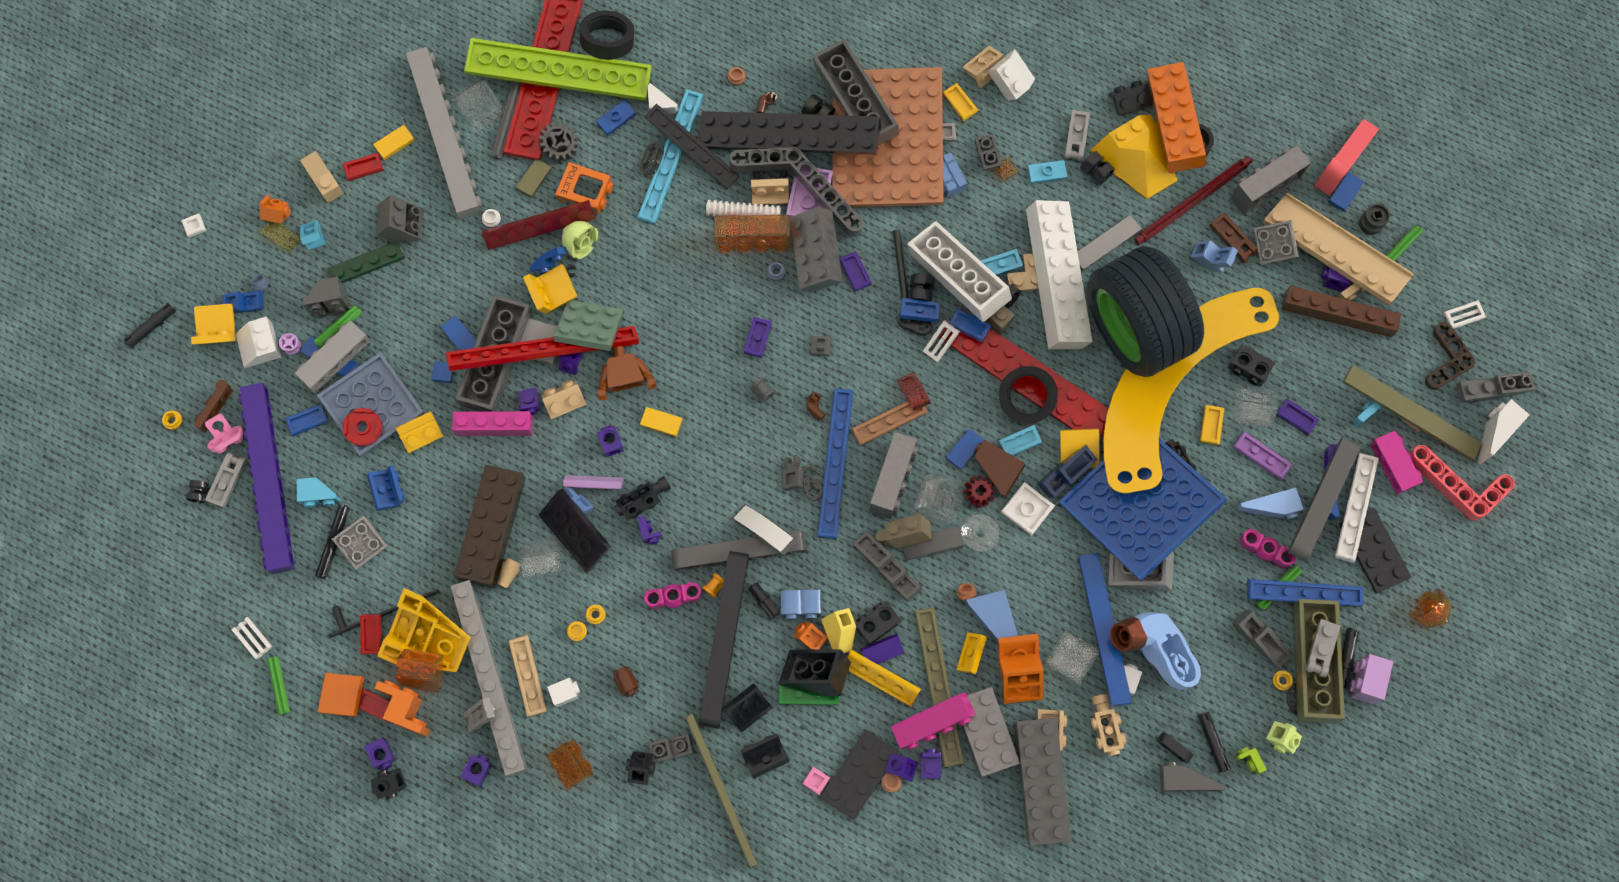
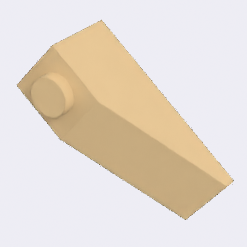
M316 151L300 160L327 203L344 194Z

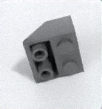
M393 195L388 196L378 204L376 236L391 242L419 241L421 239V207Z
M338 276L319 280L304 299L303 306L315 318H324L327 314L332 313L336 315L343 314L346 310L350 309L347 289Z

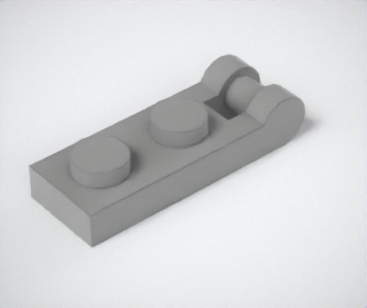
M1072 110L1064 159L1070 160V158H1074L1077 161H1083L1090 117L1089 112ZM1072 147L1079 148L1078 152L1071 151Z
M227 453L205 501L225 508L248 460L243 457H235V454ZM232 464L236 465L234 470L230 468Z
M1323 619L1319 620L1305 671L1310 673L1316 672L1319 676L1326 678L1340 625ZM1315 661L1322 662L1321 666L1317 665Z
M490 698L481 699L463 713L465 720L467 719L469 724L467 726L468 732L480 730V727L495 717V708Z

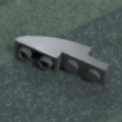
M1530 372L1497 375L1494 378L1462 381L1456 384L1461 402L1473 401V403L1536 390Z

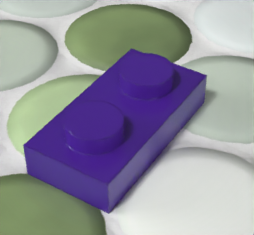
M753 317L744 354L759 358L763 357L772 321Z

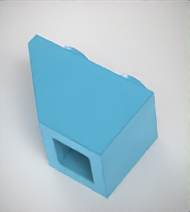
M316 477L297 479V502L304 508H314L316 504H323V506L329 507L340 502V498Z

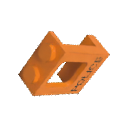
M569 162L555 195L557 201L562 203L569 201L577 204L589 200L595 214L599 215L600 210H604L607 200L605 198L607 193L610 194L612 192L613 183L610 175ZM583 175L603 182L596 199L593 200L573 192L580 176Z

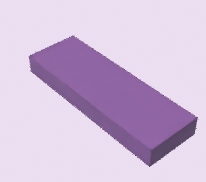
M1245 431L1233 446L1234 449L1279 480L1284 478L1293 465Z

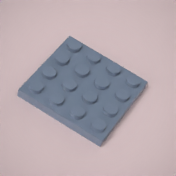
M381 352L317 394V397L342 432L344 419L355 409H371L379 416L383 429L381 436L375 443L363 447L351 443L360 457L396 434V427L425 414ZM360 423L358 431L364 432L368 427L367 423Z

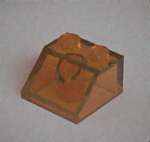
M405 648L397 658L396 678L399 685L439 693L444 655Z

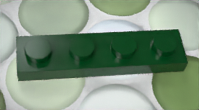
M392 242L331 266L327 270L330 278L338 276L340 281L344 283L405 258L399 243Z

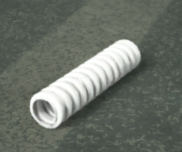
M708 200L706 214L707 216L713 215V217L718 215V217L724 216V218H727V216H730V218H733L734 216L736 219L739 217L744 219L746 217L748 220L750 218H753V220L758 218L760 221L762 219L765 221L770 219L772 222L773 220L779 222L781 208L780 206L774 207V205L769 207V205L763 206V204L757 206V204L751 205V203L746 205V203L740 204V202L734 204V202L728 203V201L723 203V201L717 202V200H714V202H711V200Z

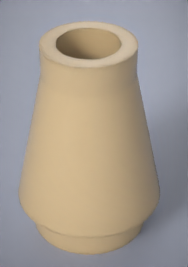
M507 558L505 562L503 561L497 584L508 588L521 570V564L510 558Z

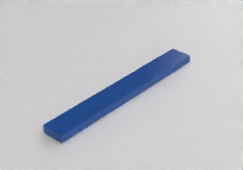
M834 388L818 527V537L837 539L853 390Z
M1098 553L1082 555L1078 559L1111 707L1130 705L1132 700L1121 651L1112 645L1110 639V630L1114 625L1099 555Z

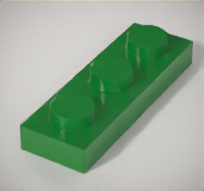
M779 684V705H839V696H820Z

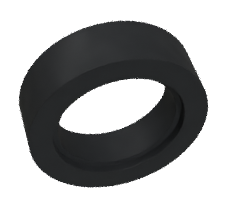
M603 10L590 13L580 23V45L586 53L599 59L621 58L627 55L633 48L634 25L628 17L615 11ZM599 28H612L621 32L624 37L614 42H603L593 38L590 33Z
M1024 366L1012 370L1005 376L999 388L1001 408L1009 418L1023 424L1036 423L1048 417L1054 410L1058 399V389L1054 379L1045 370L1035 366ZM1023 376H1033L1039 379L1046 388V402L1036 413H1022L1011 402V387L1017 379Z

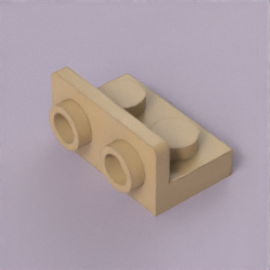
M988 46L965 64L963 70L966 74L976 79L977 86L982 88L992 80L987 71L1002 60L1004 55Z
M788 178L751 180L752 205H786L789 203Z

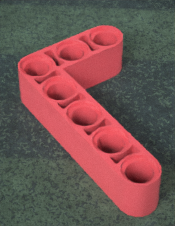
M1363 119L1336 157L1326 167L1314 187L1330 196L1379 128Z
M1418 445L1410 451L1415 468L1470 520L1477 521L1486 516L1514 488V479L1510 475L1504 474L1492 481L1478 495L1425 445ZM1416 452L1422 455V459L1416 456ZM1430 466L1435 467L1437 472H1432ZM1445 479L1451 483V487L1445 484ZM1500 482L1505 484V489L1500 486ZM1459 493L1465 496V500L1460 498ZM1487 494L1492 497L1493 501L1488 500ZM1474 507L1479 509L1480 514L1474 511Z

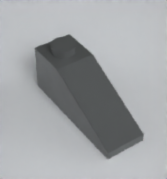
M1165 762V766L1160 767L1161 792L1225 790V785L1183 765L1177 766V762Z

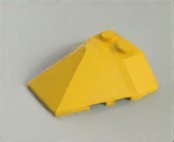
M1151 114L1135 117L1108 133L1091 149L1092 153L1097 151L1104 157V162L1108 161L1115 168L1113 173L1116 177L1129 184L1128 186L1146 199L1178 181L1175 172L1168 173L1158 125Z
M404 588L397 607H399L389 634L382 642L377 657L396 665L410 664L413 667L420 668V666L432 667L435 670L457 672L471 637L423 596Z

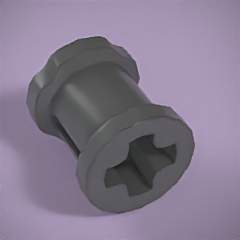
M763 377L759 378L751 386V390L757 392L763 403L769 400L776 392L765 383Z

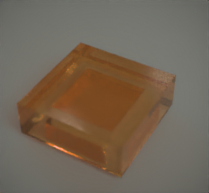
M1009 157L1001 161V167L993 168L1002 182L1019 172Z

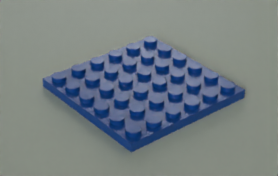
M1160 438L1159 457L1162 479L1156 487L1132 493H1119L1113 490L1108 484L1105 462L1103 460L1059 501V504L1140 581L1227 501L1225 496ZM1141 468L1138 470L1137 476L1142 480H1147L1152 476V472L1148 468ZM1127 471L1119 473L1118 480L1121 483H1129L1132 480V475Z

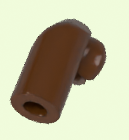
M768 92L760 96L756 113H765L766 107L778 99L777 93Z
M813 392L808 396L807 410L818 421H821L826 414L819 409L820 395Z

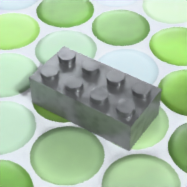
M1298 146L1293 149L1288 148L1278 159L1276 157L1271 159L1266 164V167H1259L1249 178L1244 177L1237 182L1238 186L1233 190L1234 193L1231 196V200L1242 214L1245 215L1300 179L1311 162Z
M816 207L789 217L799 288L814 292L843 282L832 210Z
M894 432L870 502L869 512L889 519L892 518L893 514H897L901 501L898 497H903L907 482L904 479H909L913 464L910 461H915L919 446L916 445V438Z
M992 687L967 695L976 715L970 718L971 722L962 725L961 728L980 779L1018 766L1020 762Z

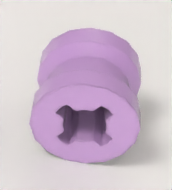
M287 333L281 336L279 346L286 354L295 355L301 350V342L294 334Z

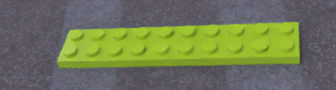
M471 38L464 72L468 75L646 101L652 65L616 59H599L583 54Z

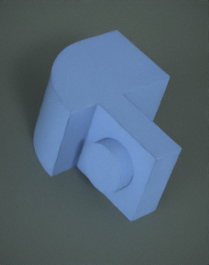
M1210 240L1200 241L1196 243L1190 258L1199 265L1213 271L1223 272L1225 267L1232 266L1238 250L1234 247L1219 248Z

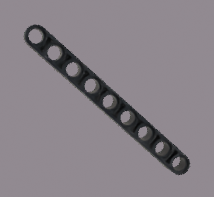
M729 551L699 726L720 728L719 723L722 717L749 554Z

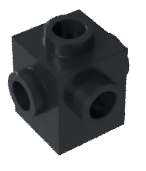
M633 751L631 759H627L625 771H628L627 782L648 785L650 775H654L656 763L652 762L653 754Z
M388 768L376 773L377 777L370 780L372 791L376 794L377 799L383 797L386 800L398 795L397 792L407 787L400 768L388 771Z

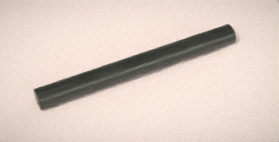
M893 230L901 298L908 299L900 230Z

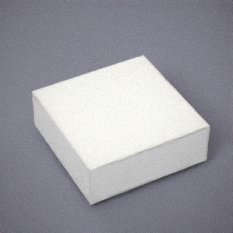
M199 213L181 220L189 238L206 231Z

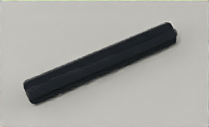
M340 504L338 506L315 574L317 578H327L337 548L332 538L343 531L350 510L346 505Z

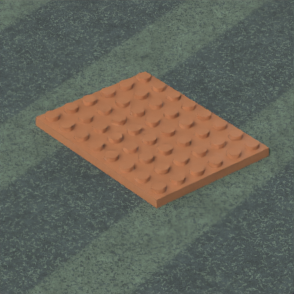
M942 67L864 70L896 120L899 127V135L877 147V155L833 153L832 187L851 208L944 205ZM833 97V107L835 108L833 115L845 116Z

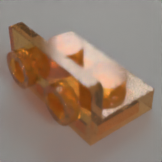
M574 740L563 743L547 755L567 790L594 774L590 763L585 759L580 746Z

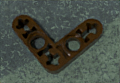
M1446 322L1439 323L1434 328L1433 334L1451 358V361L1434 370L1426 377L1425 384L1432 390L1441 388L1475 365L1474 356L1452 326ZM1441 329H1446L1447 332L1445 334H1440L1439 331ZM1451 342L1456 343L1458 351H1452L1449 344ZM1463 359L1469 360L1468 364H1464L1459 368L1458 364H1460L1463 361ZM1451 367L1454 370V376L1447 375L1445 368ZM1440 375L1443 377L1437 383L1431 382L1433 378L1435 379Z

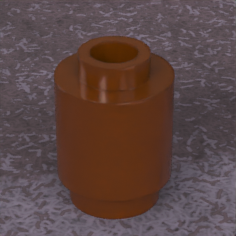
M625 666L613 673V679L621 696L626 695L628 698L637 693L639 685L632 670Z

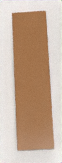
M917 396L851 430L859 445L862 446L927 414L928 411L920 396Z

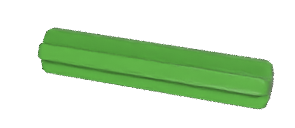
M1415 225L1386 256L1395 261L1423 232L1422 228Z
M354 305L314 340L316 346L321 349L328 338L339 332L343 324L348 323L350 320L354 321L361 314L360 309Z
M1294 565L1278 581L1293 582L1302 571L1298 566ZM1259 600L1256 606L1264 611L1273 601Z
M271 657L267 659L277 711L278 714L284 715L289 713L290 709L278 657Z

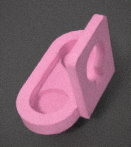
M221 413L205 422L206 427L214 436V439L207 446L211 452L223 453L228 445L232 443L238 444L244 439L243 428L241 426L232 428ZM216 421L223 422V431L220 432L212 428L213 423Z

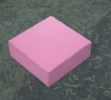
M813 767L802 784L820 795L830 777Z

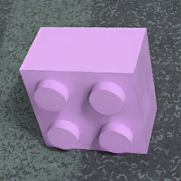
M1372 654L1356 661L1353 671L1355 677L1354 680L1350 681L1348 691L1351 692L1350 698L1369 704L1385 700L1393 661Z

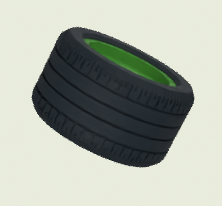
M1141 246L1096 269L1090 275L1086 292L1095 323L1110 350L1130 372L1135 375L1150 377L1199 350L1204 339V322L1199 305L1180 270L1163 252L1152 247Z

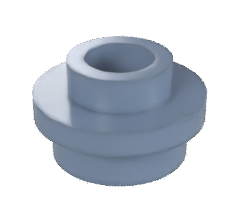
M774 262L768 266L767 275L770 279L778 281L785 276L786 270L783 264ZM778 269L780 273L774 274L773 270Z
M262 274L257 275L250 281L251 288L254 291H263L268 287L270 281Z

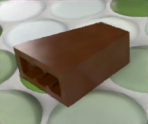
M986 440L983 443L979 442L974 451L976 459L1004 497H1007L1026 464Z

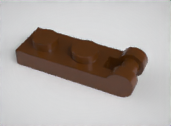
M1225 212L1209 225L1228 247H1234L1238 250L1236 255L1242 263L1247 262L1251 255L1254 256L1258 253L1254 243ZM1243 245L1247 248L1246 251L1241 249Z
M224 380L216 382L214 394L207 399L203 411L195 418L193 425L204 433L208 430L205 422L219 413L232 392V387Z

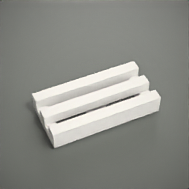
M1479 300L1443 313L1446 322L1453 329L1486 318ZM1475 306H1476V308H1477L1476 310H1473V311H1470V312H1467V313H1464V314H1461V315H1458V316H1455V317H1452V318H1451V316H1450L1451 314H1454V313H1457V312H1460V311H1463V310H1466V309H1469V308H1472V307H1475ZM1477 313L1480 314L1479 316L1455 324L1453 322Z
M944 320L923 352L936 362H939L960 331ZM945 327L948 328L933 351L930 352L929 349ZM952 331V332H953L952 336H951L950 339L947 341V343L945 344V346L943 347V349L940 351V353L938 354V356H936V355H935L936 352L939 350V348L941 347V345L943 344V342L946 340V338L948 337V335H949L950 332Z
M246 617L245 621L240 622L239 626L234 627L232 631L253 657L258 660L273 646L251 619ZM247 624L266 645L264 649L245 627ZM241 629L260 651L258 654L239 632Z

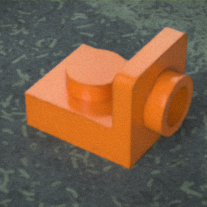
M806 621L796 627L795 634L793 635L795 639L800 640L809 649H820L828 638L812 623Z

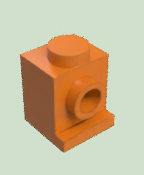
M266 195L259 203L260 220L282 224L290 216L291 209L288 207V202L271 199L270 195Z

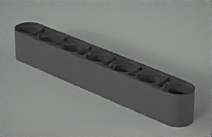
M1345 437L1340 439L1287 553L1305 562L1308 560L1361 445Z
M788 532L797 542L784 556L793 555L795 552L800 551L805 553L807 548L804 532ZM757 537L678 548L671 551L674 571H680L683 568H686V570L696 569L704 565L705 567L717 566L718 563L727 564L729 551L749 554L748 561L757 560L759 557H763V559L772 558L780 553L765 545Z

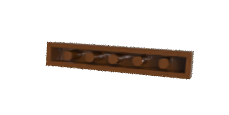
M1291 285L1284 293L1281 310L1391 338L1398 332L1401 313Z

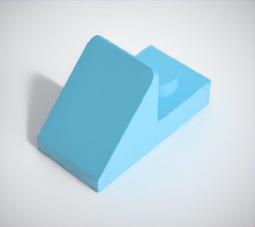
M318 220L300 225V239L303 245L306 244L308 250L326 244Z

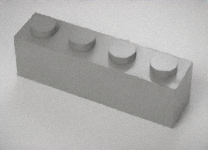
M350 320L340 327L338 333L328 338L320 350L313 352L311 358L306 363H302L294 374L316 394L370 340Z

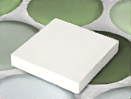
M1024 482L1001 513L1032 536L1055 505Z

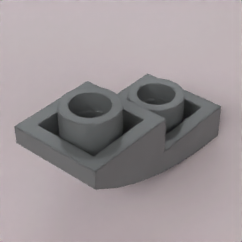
M990 134L975 138L983 170L1001 167L1002 164L994 135Z
M689 733L649 743L650 753L653 754V763L695 753L691 734Z

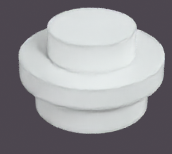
M488 209L483 213L482 222L485 226L492 228L500 223L501 217L498 211Z

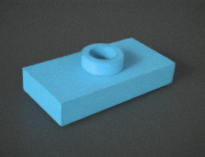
M1064 160L1032 164L1027 167L1031 184L1065 180L1068 177Z
M1368 402L1361 408L1364 412L1352 422L1356 426H1360L1382 406L1375 402L1373 404Z
M1035 425L999 440L1003 450L1012 456L1042 443Z

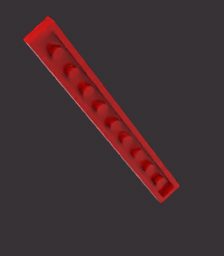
M635 326L618 328L612 348L639 344ZM554 337L445 353L449 371L601 349L555 342Z

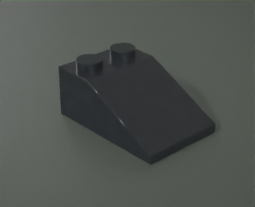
M841 649L789 650L779 684L820 696H841L851 662Z

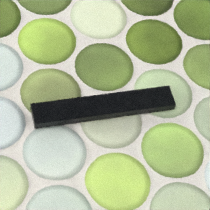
M657 103L645 115L644 118L725 189L728 190L739 178L736 172L732 171L726 163Z

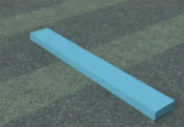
M686 89L675 120L690 132L704 95ZM668 138L637 217L639 220L656 224L683 152Z

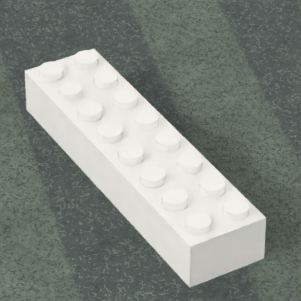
M1036 200L1026 209L1048 349H1083L1092 343V336L1069 201Z

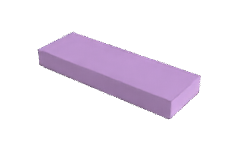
M566 475L563 479V486L621 489L624 478Z

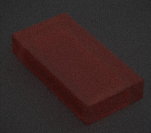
M914 372L897 379V383L913 411L931 404L928 395Z

